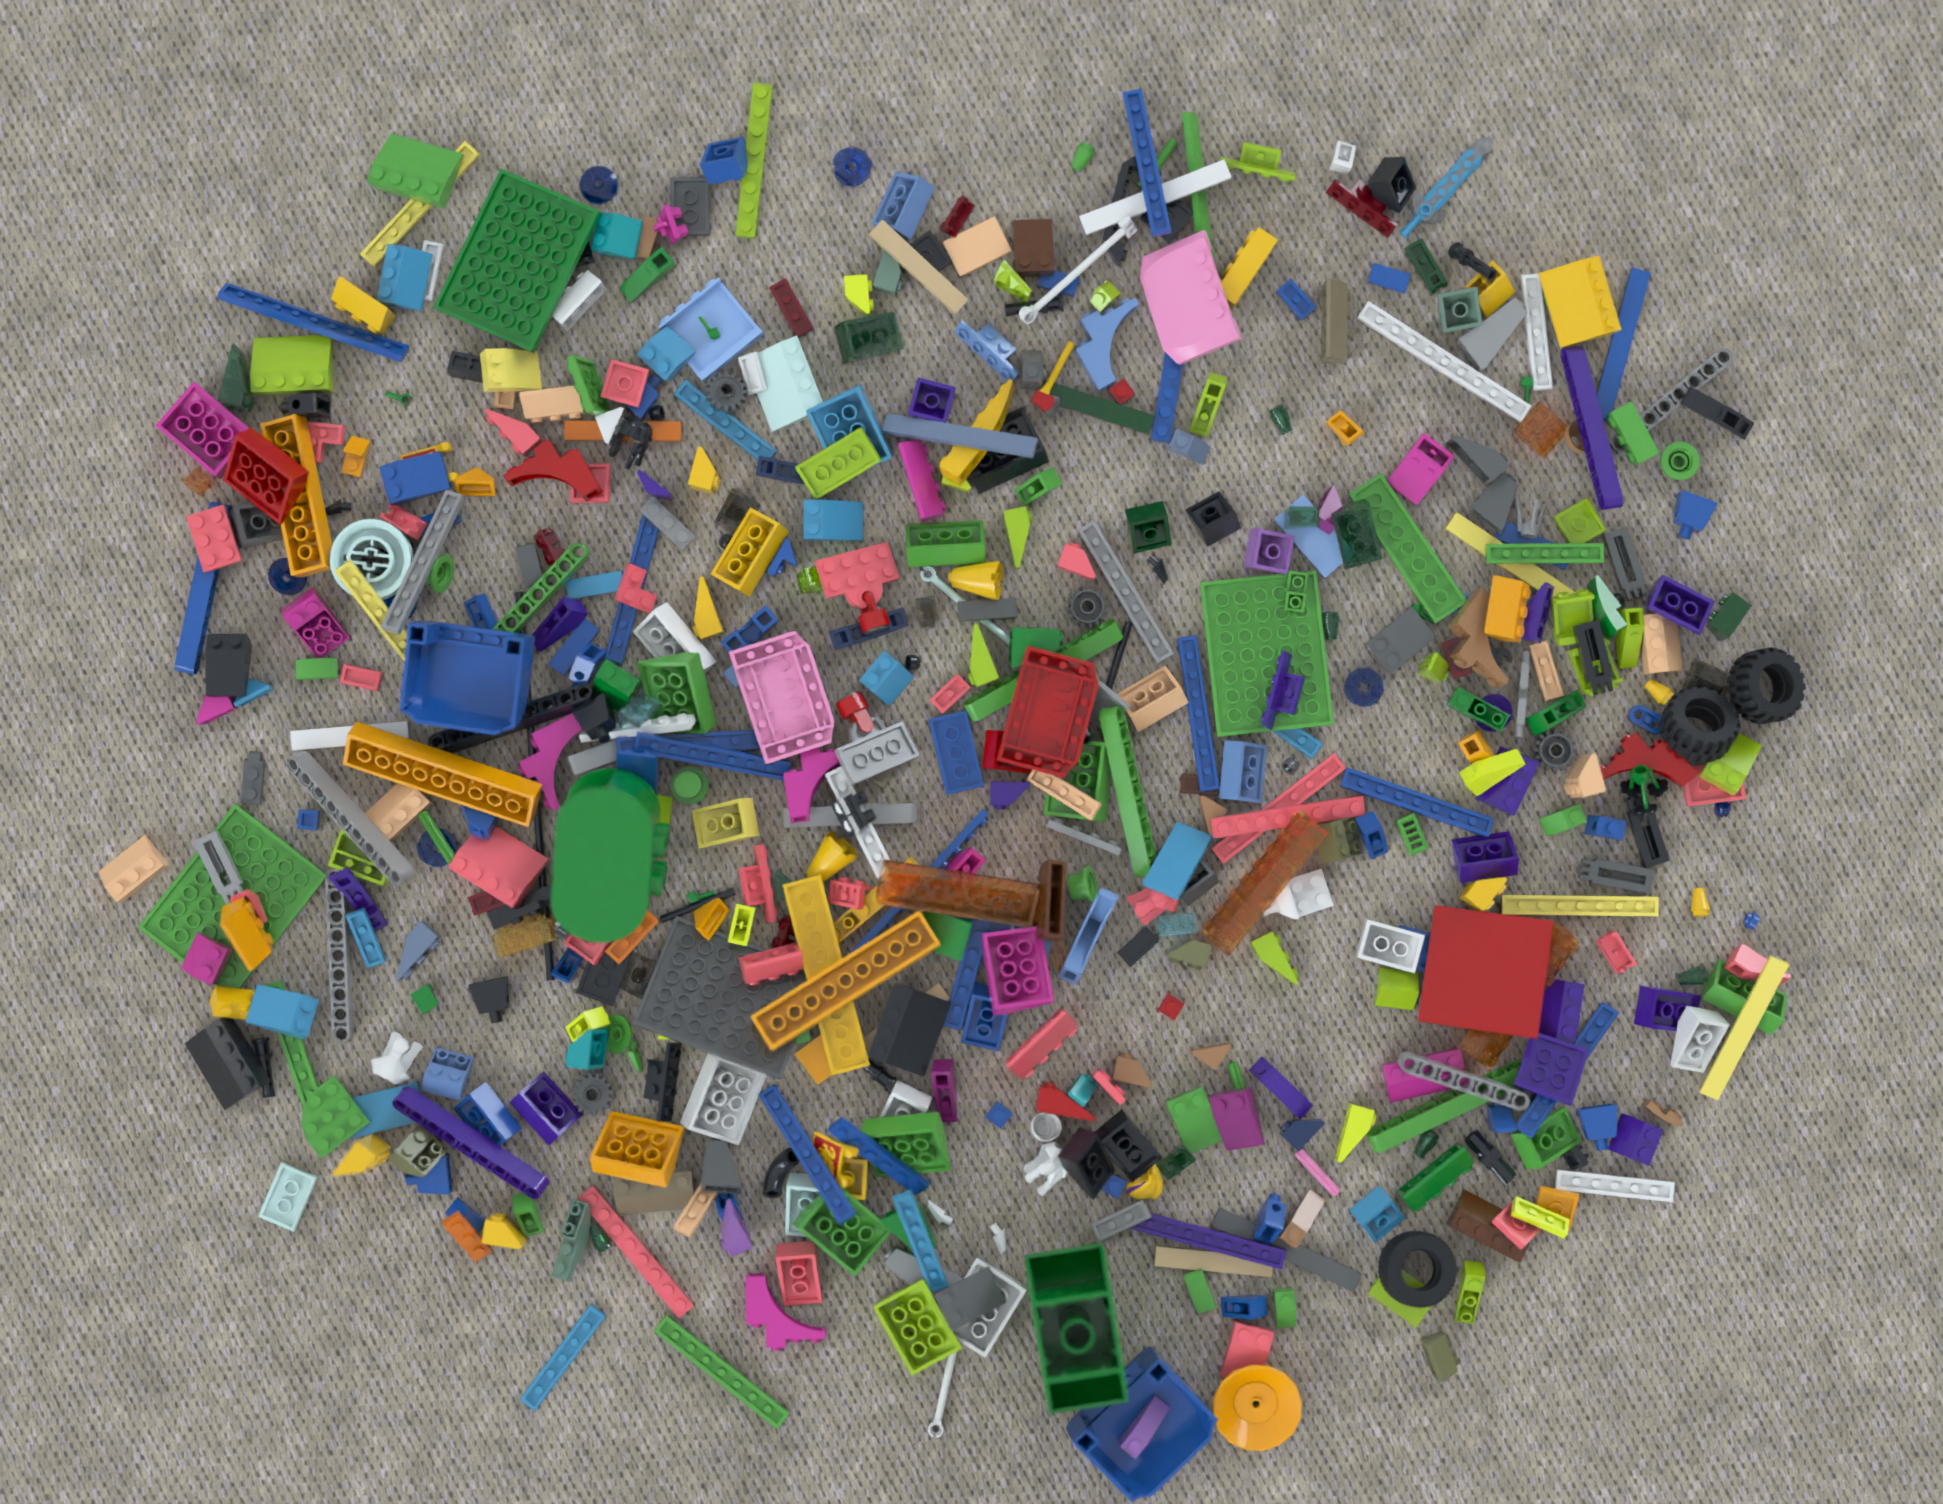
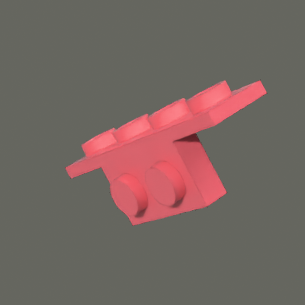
M764 844L755 845L753 848L756 865L738 868L744 905L763 904L765 922H776L777 909L773 902L774 890L770 884L771 871L767 865L768 852Z

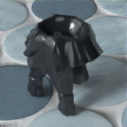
M631 416L623 417L615 426V438L609 450V456L615 457L620 450L625 435L635 440L625 465L627 470L631 468L636 455L637 458L634 465H641L649 442L653 440L652 427L647 422L639 420L638 417Z

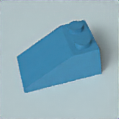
M804 500V540L863 541V502Z
M257 984L245 1023L302 1040L309 1035L319 999Z

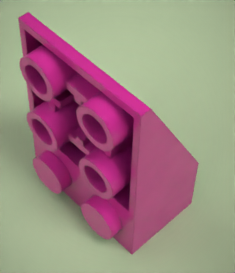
M1423 433L1388 478L1387 482L1390 487L1417 506L1455 455Z
M314 587L281 609L282 617L316 658H323L350 639L348 633Z

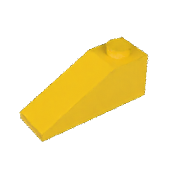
M704 576L699 578L694 617L695 626H692L695 636H700L701 640L724 633Z

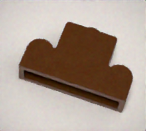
M1048 859L1043 862L1039 869L1040 883L1031 889L1030 926H1037L1036 937L1038 940L1058 942L1063 939L1066 861Z

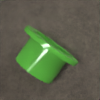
M1680 441L1674 442L1665 448L1660 462L1664 473L1671 479L1686 480L1696 473L1699 468L1700 459L1695 447Z
M444 554L436 559L425 584L431 585L435 592H445L452 582L454 562L451 556Z
M683 766L672 775L670 788L674 798L679 802L695 804L705 797L708 792L709 783L706 774L698 767Z
M1087 865L1084 867L1083 872L1069 875L1068 886L1072 899L1074 901L1088 899L1092 904L1098 893L1097 880L1092 867Z

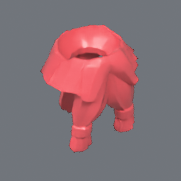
M1147 887L1127 897L1131 906L1135 905L1134 911L1144 925H1148L1150 921L1165 910L1176 913L1179 900Z

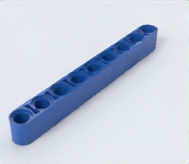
M210 502L208 509L223 504L217 502ZM224 504L230 518L229 511L232 509V506ZM199 556L197 557L175 660V671L196 675L199 669L220 570L219 568L204 573Z

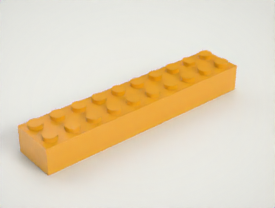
M357 721L347 735L343 765L526 827L530 826L537 813L542 789L541 783Z
M919 910L750 1017L771 1051L774 1052L941 947V944Z

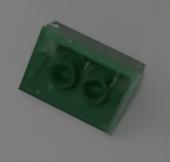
M1365 499L1345 504L1331 513L1345 570L1382 559L1370 504Z

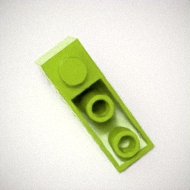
M1643 608L1617 610L1628 624L1619 634L1615 635L1618 669L1637 667L1644 631Z
M1269 931L1250 941L1259 960L1293 984H1299L1297 979L1300 977L1295 968L1291 969L1288 963L1291 959L1286 950L1282 951L1279 945L1282 942L1277 933L1274 934L1272 931Z
M1463 1261L1454 1322L1474 1324L1486 1278L1483 1262Z

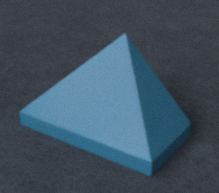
M248 679L246 696H237L234 705L240 708L274 690V687Z

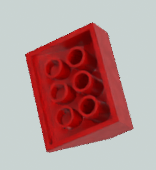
M250 428L235 434L223 481L280 525L284 522L305 488L309 471L256 430Z

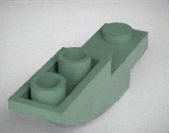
M572 1199L560 1233V1237L564 1239L551 1273L552 1277L571 1282L576 1264H582L590 1229L591 1210L589 1203Z

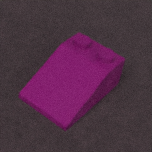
M1252 1087L1217 1092L1209 1097L1212 1114L1227 1151L1265 1144Z

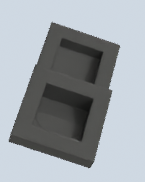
M535 542L516 547L525 587L533 586L543 576Z

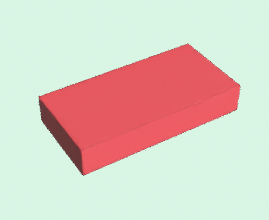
M344 664L339 683L379 692L383 672Z

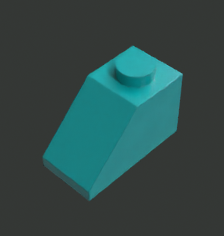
M1081 1073L1066 1092L1072 1099L1084 1107L1097 1088L1094 1084L1096 1080L1088 1073L1085 1076Z

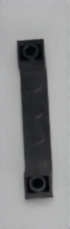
M1135 156L1122 163L1112 203L1126 197L1127 191L1123 190L1124 185L1129 183L1132 174L1128 170L1138 172ZM1114 225L1105 228L1102 243L1117 231ZM1116 242L1107 250L1116 266H1120L1121 261L1125 262L1128 251L1124 250L1125 244L1121 242Z

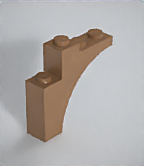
M1483 588L1472 592L1448 625L1454 635L1462 638L1450 654V657L1460 668L1465 669L1472 666L1473 671L1482 675L1490 686L1498 688L1505 686L1509 679L1495 662L1490 649L1488 635L1484 633L1490 594Z

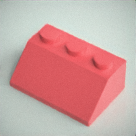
M796 943L738 957L743 980L746 984L749 983V985L759 984L761 980L767 978L768 980H775L780 978V975L786 973L787 975H794L803 969L802 951Z

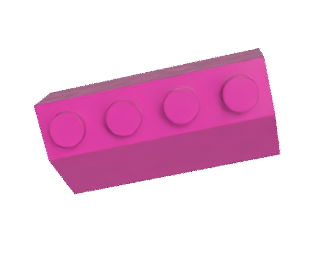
M921 440L898 443L921 522L944 516L943 511L946 510L944 500H939L938 492L941 491L938 481H933L932 474L935 471L932 462L928 463L926 455H929L926 443L922 444Z
M1458 1047L1420 1055L1465 1070L1462 1052ZM1412 1059L1405 1060L1404 1066L1411 1065ZM1397 1061L1381 1064L1389 1103L1453 1089L1408 1074L1402 1070ZM1425 1065L1422 1072H1428L1431 1066ZM1444 1071L1441 1074V1078H1447L1449 1071ZM1466 1077L1461 1078L1459 1084L1463 1085L1466 1083Z

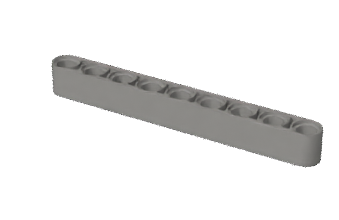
M1721 348L1713 353L1642 412L1640 417L1647 430H1651L1681 405L1680 403L1689 387H1692L1689 384L1690 378L1696 382V386L1693 388L1699 390L1732 362V351L1728 348ZM1719 354L1724 355L1725 363L1719 360ZM1704 366L1710 368V375H1707L1704 372ZM1674 391L1680 392V400L1675 398ZM1660 403L1666 406V412H1662L1659 409ZM1645 415L1651 418V424H1647L1644 421ZM1617 434L1609 440L1613 460L1625 451L1623 446L1621 449L1615 447L1614 442L1617 440Z
M301 751L286 759V767L289 772L393 885H399L414 876L412 865L307 751Z
M332 868L327 871L325 876L331 1026L334 1041L344 1043L351 1040L354 1034L349 923L345 916L349 913L348 899L342 892H340V901L336 902L333 898V894L338 890L329 879V876L340 870ZM336 911H340L342 914L340 921H336L334 918ZM337 930L343 934V938L340 941L335 938ZM338 950H341L344 954L341 961L336 958ZM339 969L344 972L342 980L338 979L336 975ZM339 989L345 992L343 1000L339 999L337 995ZM340 1009L345 1010V1019H341L338 1016ZM341 1028L347 1032L345 1039L339 1036Z

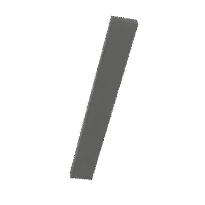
M1219 1207L1211 1224L1212 1226L1235 1236L1258 1241L1253 1239L1255 1223ZM1278 1238L1271 1244L1272 1246L1287 1250L1284 1260L1350 1291H1355L1362 1276V1273L1300 1244L1296 1249H1293Z

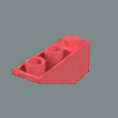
M489 409L484 410L487 414L485 418L492 426L496 424L500 428L498 433L505 440L509 438L512 441L513 445L511 447L518 455L522 453L524 456H527L542 441L528 424Z
M1742 943L1732 950L1724 968L1740 979L1757 981L1768 959ZM1785 972L1779 985L1786 982L1791 976Z

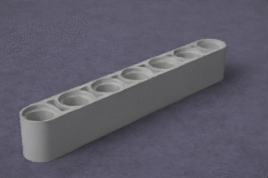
M917 803L863 805L865 811L872 808L876 819L871 822L872 824L918 823ZM832 806L810 807V821L791 824L788 808H783V828L841 826Z
M1402 1052L1398 1056V1065L1408 1074L1517 1110H1524L1529 1105V1097L1519 1088L1410 1052ZM1412 1059L1411 1065L1404 1066L1405 1060ZM1425 1065H1430L1431 1068L1428 1072H1422ZM1444 1071H1449L1448 1077L1442 1079L1441 1074ZM1463 1077H1467V1082L1463 1085H1460V1079ZM1485 1083V1088L1482 1091H1478V1086ZM1504 1089L1503 1095L1496 1097L1497 1091ZM1522 1095V1100L1519 1103H1515V1098Z

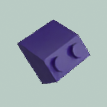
M918 377L908 415L946 423L953 406L956 387Z
M1621 1113L1617 1123V1136L1611 1138L1608 1150L1650 1166L1664 1129Z

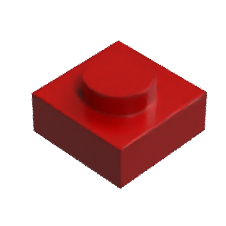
M1124 378L1108 389L1109 393L1120 405L1136 394Z
M1167 993L1157 1010L1175 1020L1184 1003Z

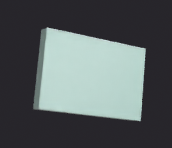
M281 1162L258 1217L295 1232L318 1176Z

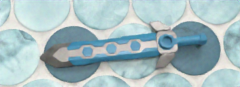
M1492 137L1476 140L1422 201L1419 191L1415 192L1412 196L1411 205L1415 217L1400 231L1402 237L1407 238L1420 222H1429L1428 224L1439 223L1446 217L1444 214H1435V212L1455 193V190L1491 153Z

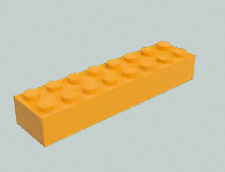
M293 414L261 423L262 435L309 471L305 488L281 524L291 576L306 577L331 570L330 553L332 540L307 418Z

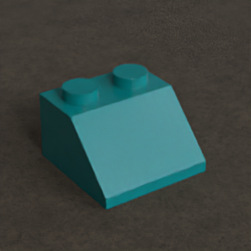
M601 212L602 214L595 227L591 250L602 256L636 260L643 221L616 213Z
M609 1029L587 1030L568 1047L565 1054L566 1067L586 1070L604 1068Z

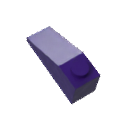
M1544 582L1527 604L1528 613L1527 617L1524 618L1523 626L1525 631L1521 640L1541 643L1550 608L1551 596L1554 591V586Z
M562 597L532 634V636H535L534 645L539 652L576 629L588 615L580 600Z

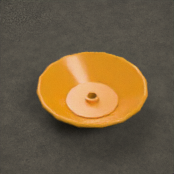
M1249 1365L1234 1370L1221 1381L1213 1397L1212 1412L1218 1419V1422L1215 1423L1218 1431L1229 1443L1244 1450L1265 1451L1280 1446L1293 1435L1301 1420L1302 1400L1297 1386L1284 1372L1271 1366ZM1254 1401H1259V1404L1253 1405L1252 1403Z

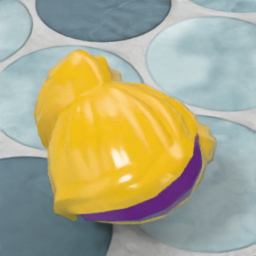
M1154 1164L1145 1175L1126 1185V1191L1129 1196L1140 1200L1147 1198L1156 1200L1161 1195L1164 1185L1158 1164Z

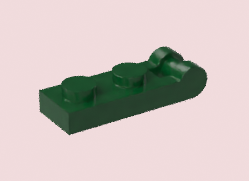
M1422 238L1404 248L1430 295L1435 294L1439 288L1448 286L1445 276ZM1436 276L1437 281L1432 283L1430 278Z

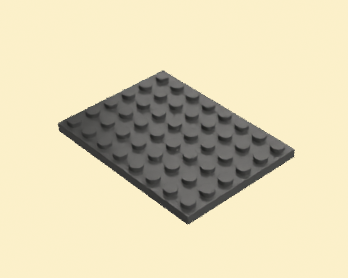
M676 916L632 1025L781 1080L797 1037L773 1052L750 1016L806 982L804 966L802 970H799V973L794 975H787L786 973L780 975V978L775 980H768L767 978L761 980L756 985L746 984L743 980L738 957L767 949L748 943L747 946L729 943V935L716 931L710 940H706L695 928L694 922Z

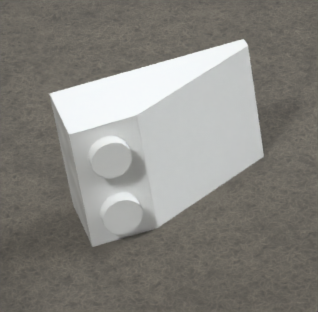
M1365 919L1355 957L1415 973L1425 935Z
M1686 1006L1678 1021L1670 1065L1674 1068L1704 1073L1730 1024L1718 1011Z
M897 1080L880 1117L926 1113L932 1096Z

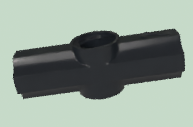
M1474 1130L1465 1138L1464 1141L1478 1156V1160L1488 1170H1491L1503 1185L1514 1179L1516 1176L1515 1171L1505 1162L1502 1154L1492 1144L1490 1145L1478 1130Z

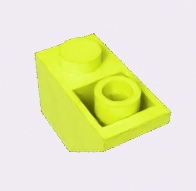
M867 274L844 276L846 299L866 317H870V311H874L873 299H869V292H873L872 280H868Z

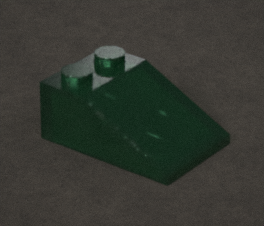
M894 312L847 320L834 326L843 364L859 362L904 349Z
M232 345L218 402L228 409L249 413L250 409L254 408L255 398L253 397L254 394L251 393L250 376L245 354L236 345Z

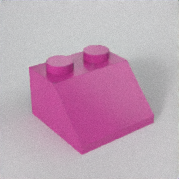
M197 932L181 968L192 977L209 985L218 984L234 948Z

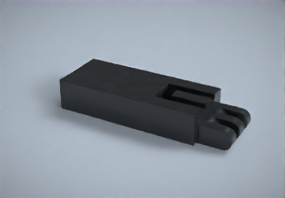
M1599 620L1572 626L1586 683H1590L1593 695H1598V686L1601 694L1606 693L1605 685H1607L1609 692L1613 691L1611 681L1613 675ZM1600 660L1601 673L1598 670L1599 666H1593L1592 661Z
M1638 795L1633 797L1635 803L1633 804L1630 797L1626 798L1629 809L1626 814L1643 867L1648 868L1670 861L1655 813L1653 812L1652 815L1647 816L1649 826L1642 827L1641 822H1644L1645 819H1643L1641 814L1636 813L1635 808L1643 805V799L1640 802Z

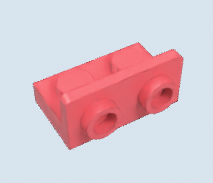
M848 877L830 880L828 903L853 909H863L865 890H872V886L865 885L866 881L863 880L851 882V878Z

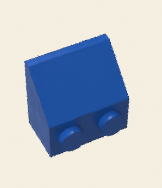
M744 137L708 143L700 163L708 184H721L724 181H736L744 178L748 167Z

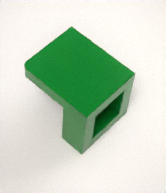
M431 983L410 994L422 1015L439 1005L437 998L432 992L434 988Z

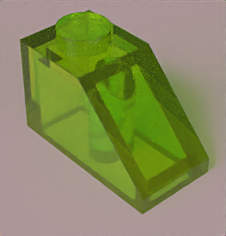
M816 567L804 568L796 576L800 594L823 591Z

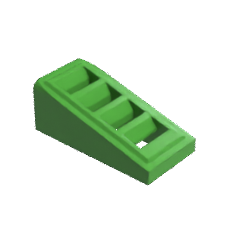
M1415 813L1395 820L1410 856L1429 849ZM1412 821V825L1404 828L1403 824ZM1415 828V832L1406 834V831ZM1418 835V839L1409 842V838ZM1419 842L1422 843V846H1419L1415 849H1412L1411 847L1412 845L1417 844Z

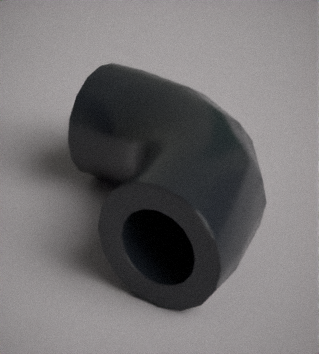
M789 1147L783 1150L769 1166L763 1185V1195L765 1197L778 1198L782 1196L783 1182L786 1175L793 1167L799 1164V1159L792 1148Z

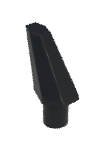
M339 499L325 508L326 516L341 513L342 510H351L352 503L342 502V499Z
M1151 555L1147 561L1154 566L1152 570H1154L1161 582L1165 584L1168 576L1163 559L1158 560L1155 556Z

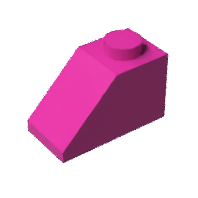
M205 695L196 720L197 724L205 725L238 709L234 705V698L207 697Z
M971 847L957 854L944 867L943 871L946 878L958 888H961L987 860Z

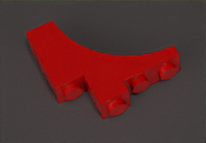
M550 439L539 442L537 447L533 448L536 456L525 459L524 463L510 468L503 475L511 487L532 479L558 480L576 489L586 502L603 493L583 454L576 448L575 450L567 451L562 457Z
M1636 732L1632 736L1627 734L1620 740L1622 744L1619 746V749L1623 752L1622 754L1620 752L1616 753L1610 758L1612 762L1609 765L1605 766L1603 764L1600 766L1603 781L1613 775L1631 771L1638 765H1645L1648 768H1652L1653 773L1674 782L1680 789L1698 774L1683 756L1680 757L1676 751H1671L1668 748L1669 744L1665 743L1664 740H1657L1651 745L1653 748L1651 750Z

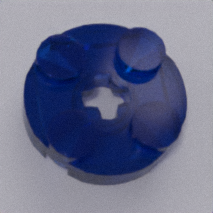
M850 146L840 150L833 159L834 175L845 186L861 185L870 176L872 161L862 149ZM848 163H854L856 169L850 171Z
M1359 668L1352 671L1345 681V696L1352 704L1368 707L1375 704L1384 692L1383 681L1380 675L1370 668ZM1361 682L1369 685L1366 693L1359 691Z
M439 828L456 855L458 847L454 835L446 829ZM425 831L417 844V852L420 859L434 867H442L449 864L441 852L433 851L434 841L429 833Z

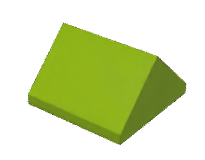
M1379 967L1375 1006L1414 1010L1419 995L1418 971L1412 973L1401 969Z

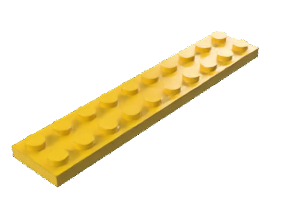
M821 875L782 884L798 947L802 951L807 981L842 959ZM854 1002L818 1023L832 1075L870 1066Z

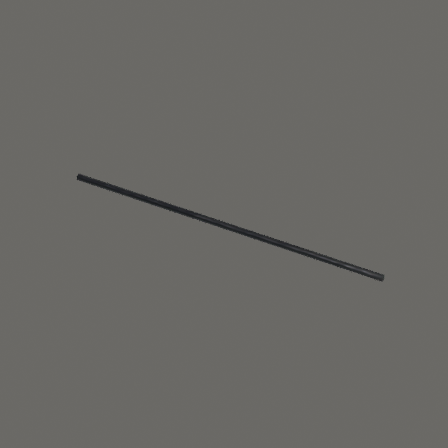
M515 592L516 603L523 597V592ZM526 626L519 633L526 634ZM531 683L529 685L527 702L532 701ZM534 726L526 728L529 757L536 754V749H534L529 740L533 738L531 734L534 733ZM535 776L530 778L532 781L537 780ZM539 799L537 813L534 817L536 851L545 856ZM546 866L538 877L539 889L547 886ZM549 907L541 910L546 976L547 981L555 980V977L551 975L554 970Z

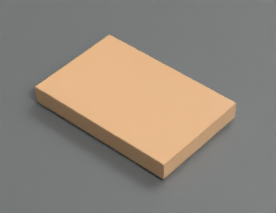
M995 216L958 234L956 238L952 237L943 241V245L959 277H963L1012 252Z

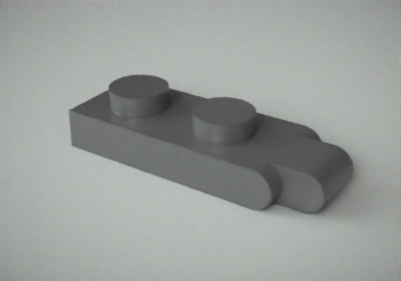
M249 751L248 758L244 759L241 803L262 804L265 760H262V752Z

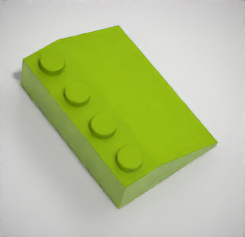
M324 335L254 338L250 369L251 393L256 396L334 393L332 338Z
M924 1279L877 1300L873 1305L874 1311L911 1375L924 1370L963 1348L954 1331H951Z

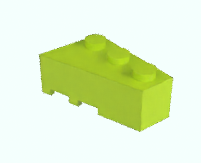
M341 829L327 866L338 870L347 867L357 877L382 886H388L389 880Z

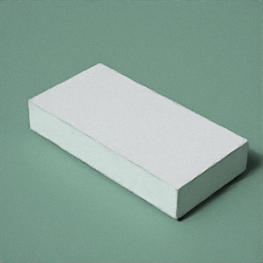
M758 352L738 357L744 382L747 384L748 395L768 390Z

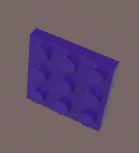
M1541 1033L1538 1034V1039L1529 1038L1514 1087L1572 1106L1589 1049Z

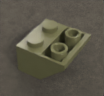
M1354 817L1312 826L1321 864L1363 854Z
M1190 938L1168 950L1165 956L1169 957L1170 962L1181 965L1182 961L1188 963V967L1201 970V967H1207L1213 945Z
M418 1125L396 1148L389 1161L403 1173L425 1177L449 1149L422 1126Z

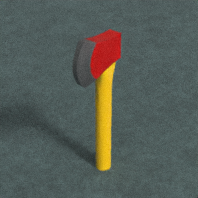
M1068 341L1044 386L1040 390H1036L1030 400L1048 417L1054 415L1060 407V398L1049 394L1075 346L1071 341Z

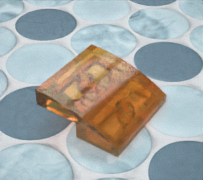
M1538 402L1514 429V432L1525 444L1530 445L1541 458H1546L1565 436L1567 426L1541 402Z

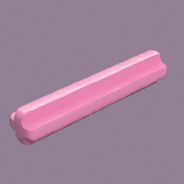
M1303 1149L1294 1154L1333 1197L1340 1192V1188Z

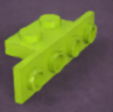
M1243 142L1239 160L1220 156L1219 161L1225 160L1229 170H1233L1235 167L1248 174L1253 172L1260 173V176L1266 178L1276 176L1284 182L1295 181L1296 173L1277 169L1282 152L1280 149Z

